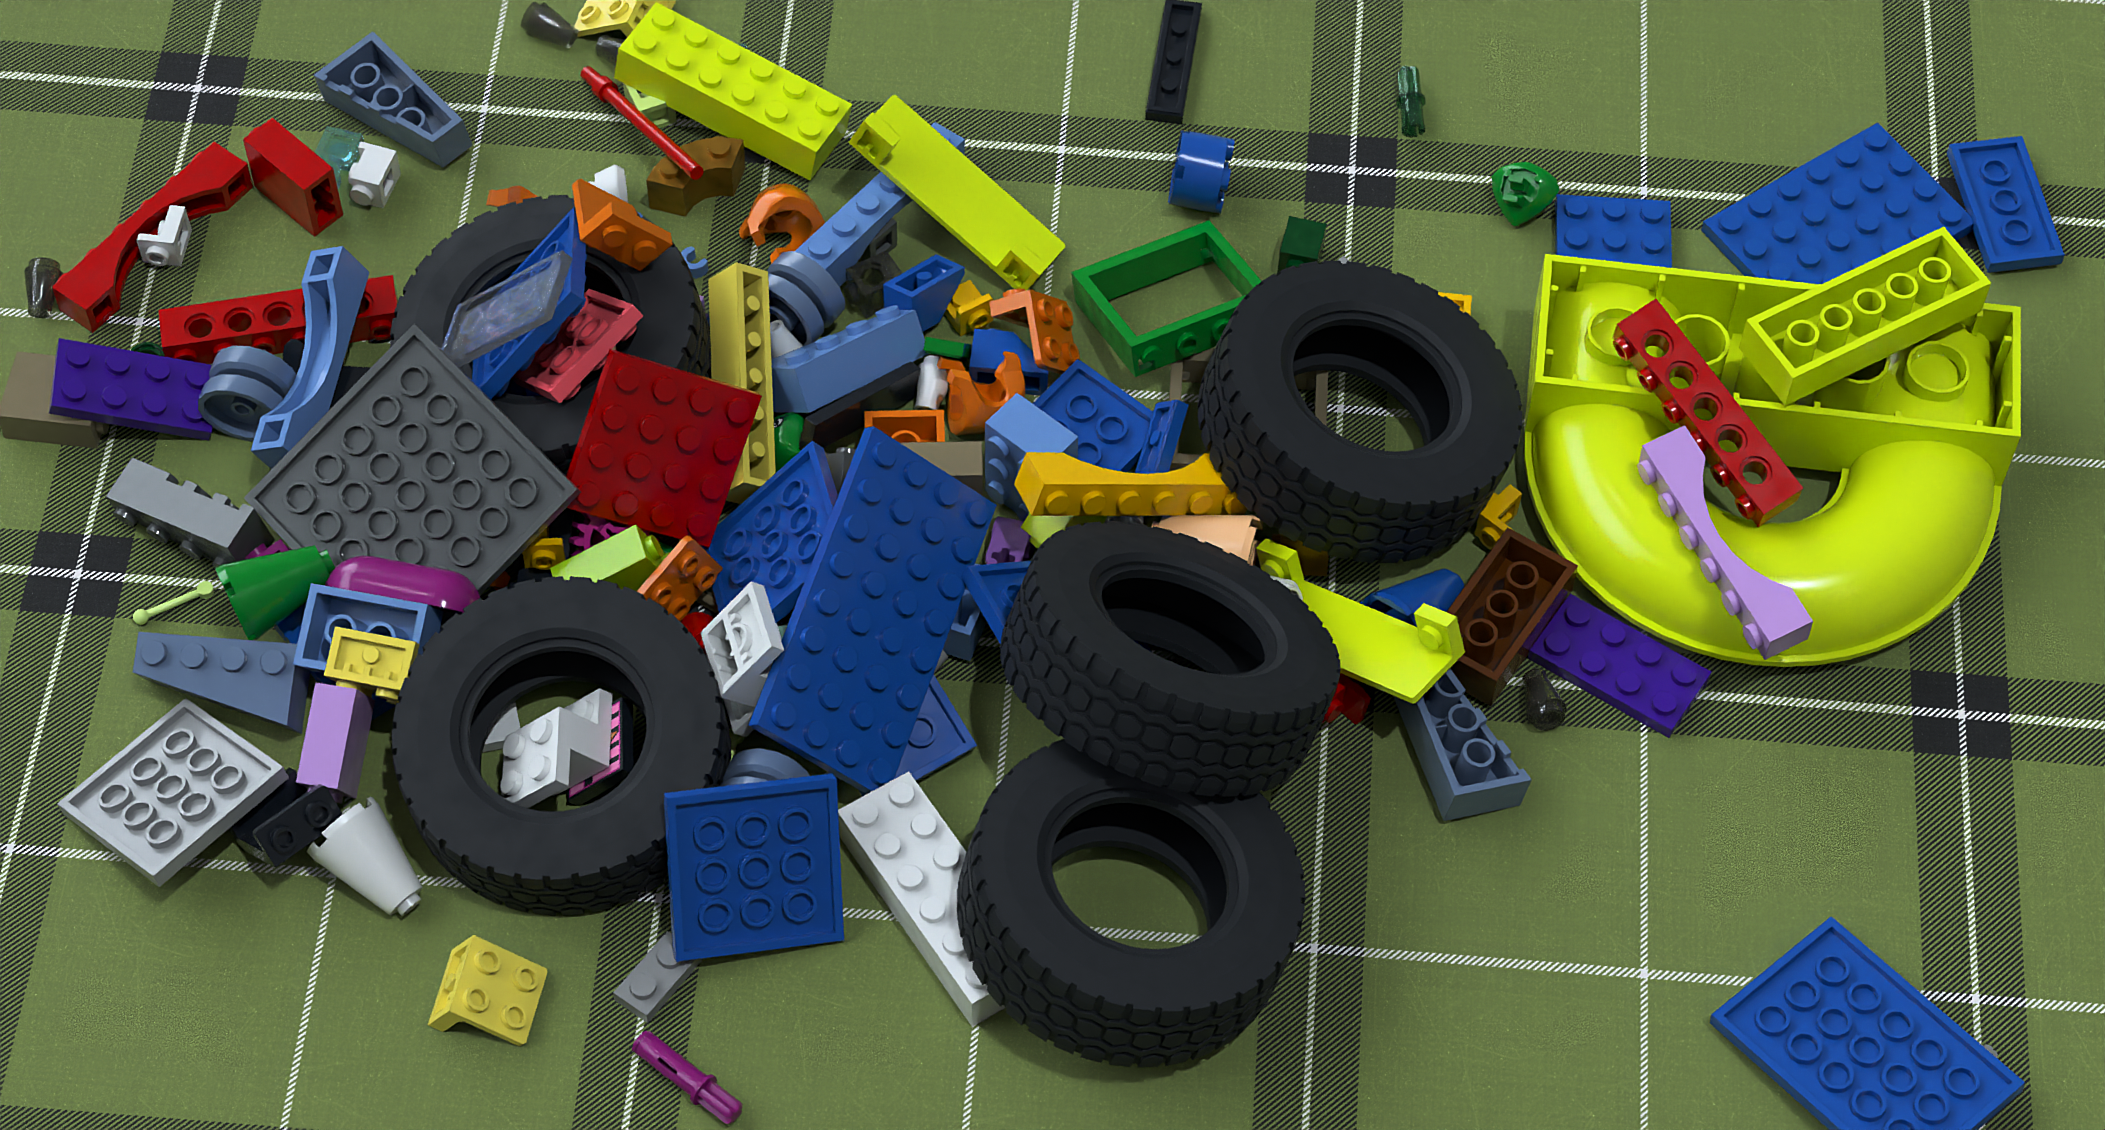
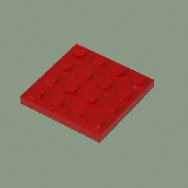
M609 349L566 475L581 493L566 508L630 526L636 524L641 529L678 539L690 536L699 545L710 547L762 396L755 391Z

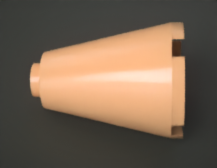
M1255 515L1162 516L1160 522L1153 521L1151 528L1155 526L1172 530V533H1182L1197 538L1200 542H1208L1222 548L1228 554L1230 552L1248 561L1247 563L1251 566L1256 565L1258 557L1256 547L1261 541L1254 540L1257 529L1263 530V521Z

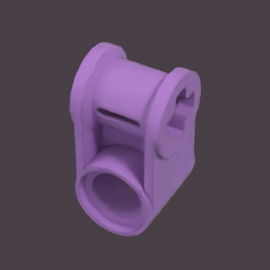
M997 516L986 552V564L1020 562L1031 559L1035 546L1029 541L1031 535L1021 528L1024 521Z

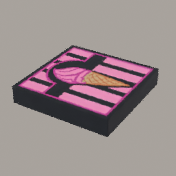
M621 697L612 702L609 767L567 789V802L577 806L582 805L626 779L634 768L633 701Z

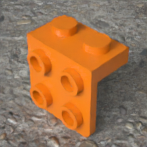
M578 179L572 184L580 241L586 243L587 246L596 248L614 257L617 261L641 271L673 245L670 232L637 216V211L631 204L583 179Z
M1012 289L1005 291L1003 298L989 302L991 317L1029 328L1034 360L1038 368L1062 375L1077 359L1080 360L1079 350L1073 341L1071 329L1073 314L1067 305V301L1030 289Z
M685 536L637 592L643 594L646 601L648 598L652 599L664 607L668 614L672 613L681 621L688 614L691 605L703 591L709 589L714 584L717 575L723 568L693 538Z

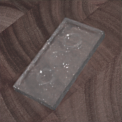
M563 250L457 305L441 349L461 367L552 320L573 258Z

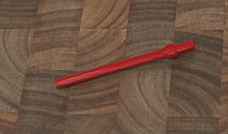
M586 66L582 69L581 78L591 86V90L602 102H609L693 180L702 177L704 169L618 91L616 83L607 76H601L591 66Z

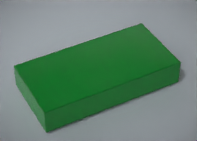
M925 337L923 350L925 353L969 360L971 358L972 345Z

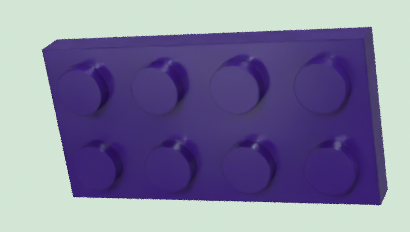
M59 338L56 346L49 414L209 441L212 425L205 421L199 412L198 399L204 384L209 380V371L212 365Z
M1571 593L1530 648L1527 658L1668 738L1671 737L1709 682L1712 673L1708 669Z

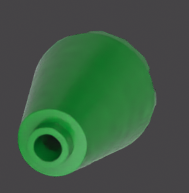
M312 545L222 564L215 567V570L248 640H258L307 602L311 583L325 586L335 566L327 549L318 552L316 546Z

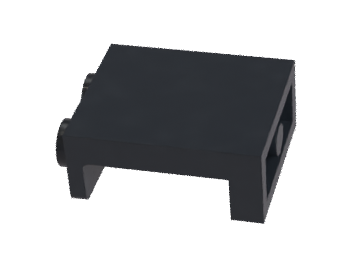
M290 767L285 770L289 778L229 828L242 850L275 868L320 837L328 826L343 815L326 786L319 784L308 792L306 787L296 783L297 772Z

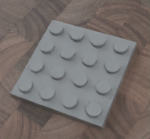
M185 698L57 804L66 817L160 887L289 777L283 766Z

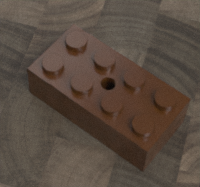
M1508 527L1447 611V613L1457 616L1465 653L1450 669L1466 689V693L1489 706H1492L1529 654L1530 648L1572 592L1578 565Z

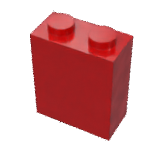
M274 118L254 128L243 139L254 187L311 235L317 236L343 216L333 167Z

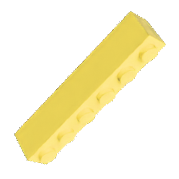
M736 262L708 279L711 379L755 391L762 396L726 501L742 504L776 473L768 271Z

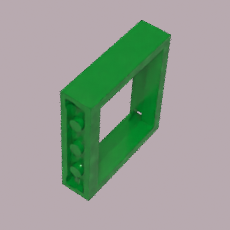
M1210 220L1071 272L1075 303L1134 377L1215 347L1238 304L1261 282V279ZM1211 261L1217 265L1242 295L1239 298L1139 336L1134 334L1108 301ZM1138 360H1141V361L1143 362V364H1142V365H1139V361H1138Z

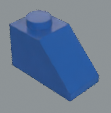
M935 254L883 284L884 308L897 305L899 310H916L922 332L940 322L965 274V267Z
M994 328L987 330L974 329L969 374L973 381L986 384L995 382V371L1004 360L1002 353L1007 351L1017 354L1021 360V369L1025 378V394L1041 396L1048 389V370L1037 367L1033 351L1014 332Z

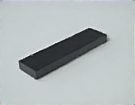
M1183 0L1165 1L1145 120L1181 125L1183 123L1202 3Z
M910 361L807 416L804 420L799 450L801 451L811 441L825 448L864 427V411H893L913 400L921 368Z

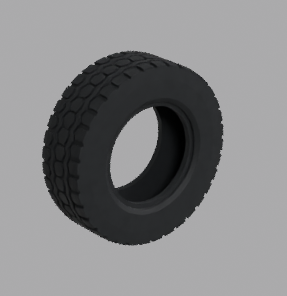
M548 195V199H543L542 196L523 199V203L516 204L515 201L497 207V211L491 212L489 210L473 218L474 222L470 224L466 222L451 232L452 236L449 239L445 237L432 249L430 256H425L416 267L415 276L411 275L403 288L404 296L399 297L394 311L395 318L392 320L390 348L415 323L472 380L477 311L575 206L574 197L569 198L568 195ZM644 216L642 217L643 219H645V220L651 222V221L648 220L646 217H644ZM673 243L671 247L641 271L617 261L614 257L596 248L586 245L585 275L587 278L584 284V293L588 289H592L633 304L643 315L636 323L637 328L628 339L620 342L616 351L711 378L709 323L688 264ZM603 367L592 377L582 382L581 388L573 397L563 400L561 403L544 396H522L506 392L498 398L494 396L491 400L567 475Z
M1316 261L1300 264L1297 268L1292 266L1279 271L1277 274H1272L1261 281L1259 285L1257 284L1238 304L1205 369L1198 397L1199 429L1202 430L1201 438L1205 449L1210 451L1209 459L1216 472H1221L1222 481L1232 493L1236 492L1238 495L1237 499L1250 512L1254 510L1257 513V518L1271 528L1275 526L1279 529L1278 533L1295 542L1296 540L1303 542L1302 545L1320 553L1323 550L1328 552L1330 556L1345 560L1350 557L1354 561L1373 563L1375 560H1378L1379 563H1397L1400 559L1406 562L1420 559L1423 555L1429 556L1441 551L1444 547L1446 548L1458 540L1477 521L1479 514L1486 507L1515 456L1521 435L1522 403L1519 390H1516L1517 382L1512 370L1507 369L1508 362L1501 350L1495 348L1496 343L1485 329L1481 330L1479 328L1480 324L1467 312L1463 313L1459 310L1460 306L1448 297L1438 295L1437 290L1424 283H1421V285L1416 283L1414 278L1399 272L1394 274L1391 273L1390 269L1375 265L1367 267L1366 263L1347 261L1346 264H1342L1341 261H1323L1321 264H1318ZM1319 370L1339 371L1359 376L1380 386L1394 396L1411 414L1421 432L1424 447L1408 451H1382L1356 444L1340 436L1324 425L1308 408L1298 391L1294 376Z
M1105 521L1104 524L1101 522L1084 523L1083 526L1077 524L1067 527L1065 531L1062 529L1052 534L1050 538L1048 537L1041 544L1030 562L1004 626L1000 644L1002 668L1005 669L1004 674L1010 686H1014L1013 691L1022 703L1027 704L1026 708L1038 720L1044 722V726L1058 737L1062 736L1066 743L1080 752H1086L1089 754L1088 757L1103 765L1115 767L1114 770L1130 777H1139L1141 781L1159 787L1162 785L1168 786V789L1185 793L1192 791L1196 795L1206 796L1219 794L1220 797H1234L1240 793L1243 796L1258 794L1261 790L1265 792L1276 788L1278 784H1283L1293 776L1305 760L1336 693L1341 668L1337 647L1332 643L1333 638L1327 628L1322 627L1323 622L1313 611L1308 610L1309 606L1297 595H1293L1291 590L1277 579L1273 580L1270 578L1271 575L1257 566H1251L1247 563L1248 561L1231 552L1228 554L1222 548L1208 542H1200L1197 538L1182 533H1172V530L1155 526L1150 528L1144 524L1130 522L1128 524ZM1135 641L1145 642L1171 651L1195 663L1206 672L1190 669L1168 661L1143 648Z
M563 576L542 578V582H535L533 579L514 584L515 588L509 590L506 586L489 593V598L484 601L480 598L463 608L464 613L460 616L456 613L441 626L442 631L439 634L435 632L423 646L424 653L422 655L418 653L409 668L408 674L410 677H405L392 725L394 728L392 729L393 764L399 788L414 823L433 856L459 882L475 893L480 890L479 893L482 897L499 905L505 902L506 907L526 913L531 909L535 914L556 916V912H562L563 916L582 915L584 910L591 909V912L594 913L611 909L614 903L619 902V905L639 898L638 893L642 891L648 893L664 883L663 878L666 875L668 876L664 793L719 787L723 783L724 774L731 760V738L718 681L714 677L715 673L703 649L694 636L688 632V629L672 613L668 614L664 607L650 598L646 601L644 595L625 586L622 590L618 584L600 579L595 583L592 582L591 578L570 576V580H564ZM580 681L607 687L633 701V704L646 719L647 729L643 749L637 763L626 779L601 799L572 810L538 811L506 800L483 780L481 760L488 734L500 715L525 694L553 683Z
M1065 739L1053 742L1049 748L1044 746L1031 753L1027 759L1024 758L1015 765L989 796L976 824L961 868L957 888V921L960 938L963 937L962 945L969 962L973 961L972 969L981 984H987V992L1000 1007L1004 1005L1006 1013L1021 1026L1026 1024L1029 1027V1032L1045 1042L1048 1039L1055 1042L1053 1046L1071 1054L1074 1051L1081 1053V1058L1099 1063L1106 1060L1109 1061V1065L1130 1067L1132 1064H1137L1138 1068L1159 1067L1161 1063H1165L1166 1066L1184 1063L1189 1057L1194 1060L1210 1054L1214 1048L1218 1050L1243 1032L1263 1010L1275 990L1300 935L1305 909V880H1303L1304 873L1300 856H1296L1297 848L1291 834L1285 833L1286 825L1276 810L1271 811V804L1260 792L1246 796L1240 793L1234 797H1220L1219 794L1214 796L1196 795L1192 791L1185 793L1168 789V786L1164 785L1159 787L1141 781L1139 777L1134 776L1133 778L1114 770L1115 767L1105 766L1088 757L1089 754L1086 752L1078 751L1066 743ZM1093 847H1120L1149 855L1174 870L1191 887L1203 908L1208 932L1190 943L1166 949L1137 948L1110 940L1088 927L1067 906L1056 886L1052 866L1071 853Z

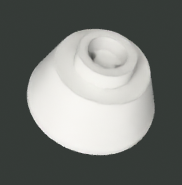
M612 165L596 173L595 181L589 182L628 203L626 175L624 169L620 166Z

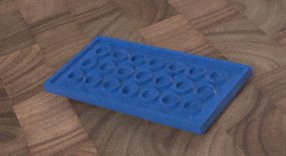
M874 426L864 428L781 642L784 651L773 661L748 726L827 772L833 773L834 776L865 794L894 780L966 589V585L962 580V574L967 566L975 565L997 505Z

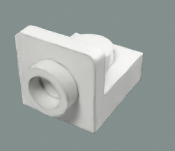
M170 205L166 219L161 220L159 223L158 235H138L136 242L143 262L156 266L171 265L181 267L192 232L185 207Z

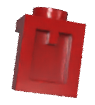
M1340 673L1336 693L1323 722L1330 723L1342 713L1357 725L1365 716L1371 700L1370 696L1358 683L1353 682L1347 675Z

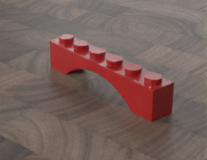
M216 142L210 144L204 151L197 153L182 171L172 176L165 186L153 197L145 200L138 210L124 223L117 225L112 233L96 248L89 250L84 259L74 268L60 276L56 284L52 286L59 310L94 333L120 309L122 291L127 277L141 256L136 242L138 235H158L159 223L161 220L166 219L170 205L185 207L189 221L208 214L229 210L253 188L248 163Z

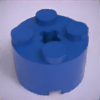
M1182 130L1175 155V167L1172 171L1168 198L1169 204L1221 214L1225 195L1224 191L1228 189L1231 169L1228 168L1229 162L1226 161H1231L1235 139Z

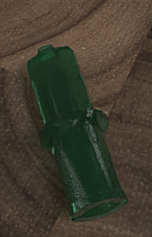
M1405 65L1400 68L1397 74L1399 96L1396 98V105L1401 112L1402 134L1406 137H1417L1416 127H1418L1420 135H1423L1426 130L1423 116V106L1426 103V98L1421 93L1418 68Z

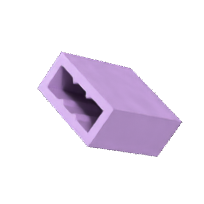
M315 682L296 783L308 788V792L317 785L322 784L327 787L335 802L342 804L343 797H357L375 700L354 688Z

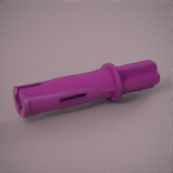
M651 1031L642 1032L635 1040L632 1051L690 1096L691 1103L694 1105L701 1104L725 1124H732L739 1118L742 1113V1103L719 1086L714 1075L704 1074Z

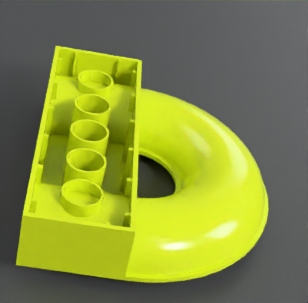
M1545 254L1534 308L1524 429V466L1528 490L1535 512L1548 539L1558 554L1578 565L1576 577L1604 604L1634 625L1660 639L1689 651L1721 660L1777 667L1822 665L1850 660L1877 652L1909 637L1949 608L1973 579L1982 565L1992 542L2000 512L2002 484L2021 437V307L1984 303L1981 312L1785 406L1739 349L1746 320L1821 284ZM1655 298L1786 466L1841 472L1838 488L1831 500L1818 512L1800 521L1765 522L1757 527L1753 520H1747L1744 517L1727 512L1705 498L1709 516L1719 536L1731 551L1753 570L1772 581L1791 587L1813 620L1807 640L1766 660L1757 648L1752 649L1743 634V625L1736 615L1731 616L1727 612L1722 602L1721 591L1715 582L1710 583L1705 578L1700 567L1701 560L1693 549L1689 550L1683 544L1679 534V526L1673 517L1668 518L1663 513L1658 502L1659 495L1652 485L1644 483L1638 472L1637 464L1639 463L1642 445L1680 428V425L1678 423L1673 424L1667 419L1661 408L1662 402L1653 391L1650 393L1644 389L1638 380V371L1630 360L1624 361L1617 354L1613 346V334L1617 323ZM1657 346L1645 348L1647 353L1653 357L1665 355L1663 350ZM1673 377L1669 379L1676 388L1685 389L1689 387L1683 378ZM1706 409L1694 410L1695 415L1701 420L1713 419L1712 414ZM1722 440L1718 442L1719 446L1726 452L1738 450L1732 441Z

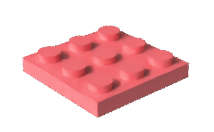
M588 289L584 293L586 301L581 311L573 318L569 316L560 325V330L555 339L548 345L543 343L535 352V357L529 367L524 371L518 370L511 379L517 385L555 402L561 403L563 400L570 399L581 388V381L591 371H595L605 364L609 349H613L618 342L625 341L635 332L637 328L636 323L643 317L642 313L633 304Z

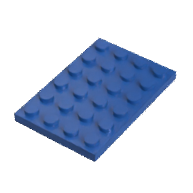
M1877 122L1704 220L1701 231L1744 276L1823 284L1942 227H1945L1957 241L1973 231L1974 223L1972 217Z
M1832 916L1711 1014L1710 1024L1829 1130H1978L2023 1091L2025 1085L2021 1078Z

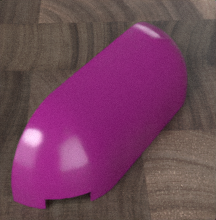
M356 556L341 562L333 569L325 583V586L428 604L441 611L452 614L457 613L458 615L464 613L463 608L480 599L473 583L460 573L374 556Z

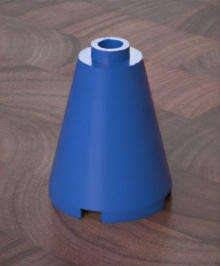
M1439 569L1373 592L1362 600L1360 604L1417 627L1414 612L1423 603L1447 612L1463 590L1464 583L1456 573L1448 569Z

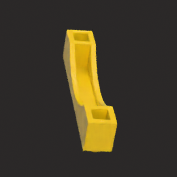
M1026 452L1014 482L1031 516L1245 515L1247 510L1237 499L1238 495L1236 492L1232 493L1222 481L1221 472H1216L1209 459L1210 453H1204L1195 462L1181 469L1165 473L1141 474L1102 468L1061 452Z

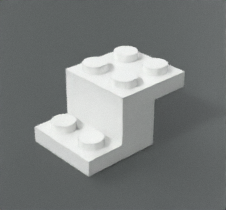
M750 582L700 632L709 662L715 673L714 677L718 681L721 698L724 700L733 733L747 737L754 730L748 726L773 661L784 651L781 634L777 623H775L764 585Z
M599 688L565 708L559 706L505 736L503 745V775L500 785L501 796L516 805L529 808L551 795L556 796L608 768L610 761L613 694Z

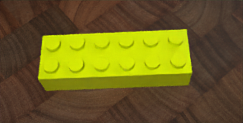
M657 2L618 48L614 73L615 79L647 96L650 95L665 101L666 106L727 138L742 139L744 146L809 181L846 133L852 108L851 103Z
M1942 227L1747 319L1739 349L1786 406L1981 312L1991 282L1946 228Z

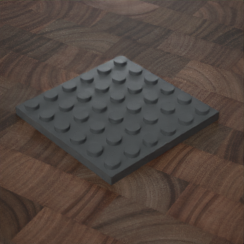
M414 323L262 478L244 499L292 550L312 545L316 546L318 552L327 549L335 567L352 557L374 556L451 570L466 576L476 587L480 596L566 509L581 491L465 372ZM444 612L441 626L455 614Z

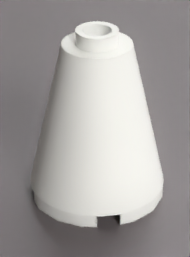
M373 797L367 798L366 808L358 803L341 815L322 832V835L327 840L320 847L313 841L307 850V853L313 860L388 915L399 912L401 916H404L422 900L418 894L423 887L379 803Z

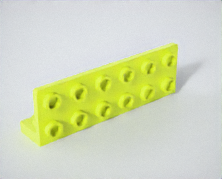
M892 95L876 113L872 112L848 142L1014 289L1028 290L1065 248L1064 242L896 95Z
M1267 538L1256 547L1261 570L1271 576L1293 580L1297 583L1302 592L1303 602L1309 606L1308 610L1313 611L1323 622L1322 627H1326L1333 638L1332 643L1336 645L1339 653L1340 673L1414 704L1465 653L1457 616L1423 603L1414 612L1417 627L1305 581L1296 550Z

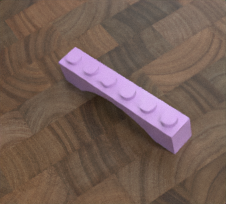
M1684 425L1642 445L1639 463L1637 464L1638 472L1644 483L1652 485L1659 495L1658 502L1663 513L1668 518L1673 517L1679 526V534L1683 544L1687 549H1693L1701 560L1700 567L1705 578L1710 583L1715 582L1721 591L1722 602L1727 612L1731 616L1736 615L1743 625V634L1752 649L1757 648L1766 660L1807 640L1813 620L1791 587L1772 581L1750 568L1731 551L1719 536L1709 516L1704 498L1703 471L1706 457Z

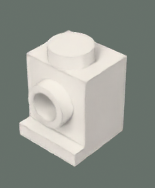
M360 142L358 146L360 160L358 163L354 162L349 171L348 181L352 185L350 197L360 205L384 208L401 175L397 152L392 149Z

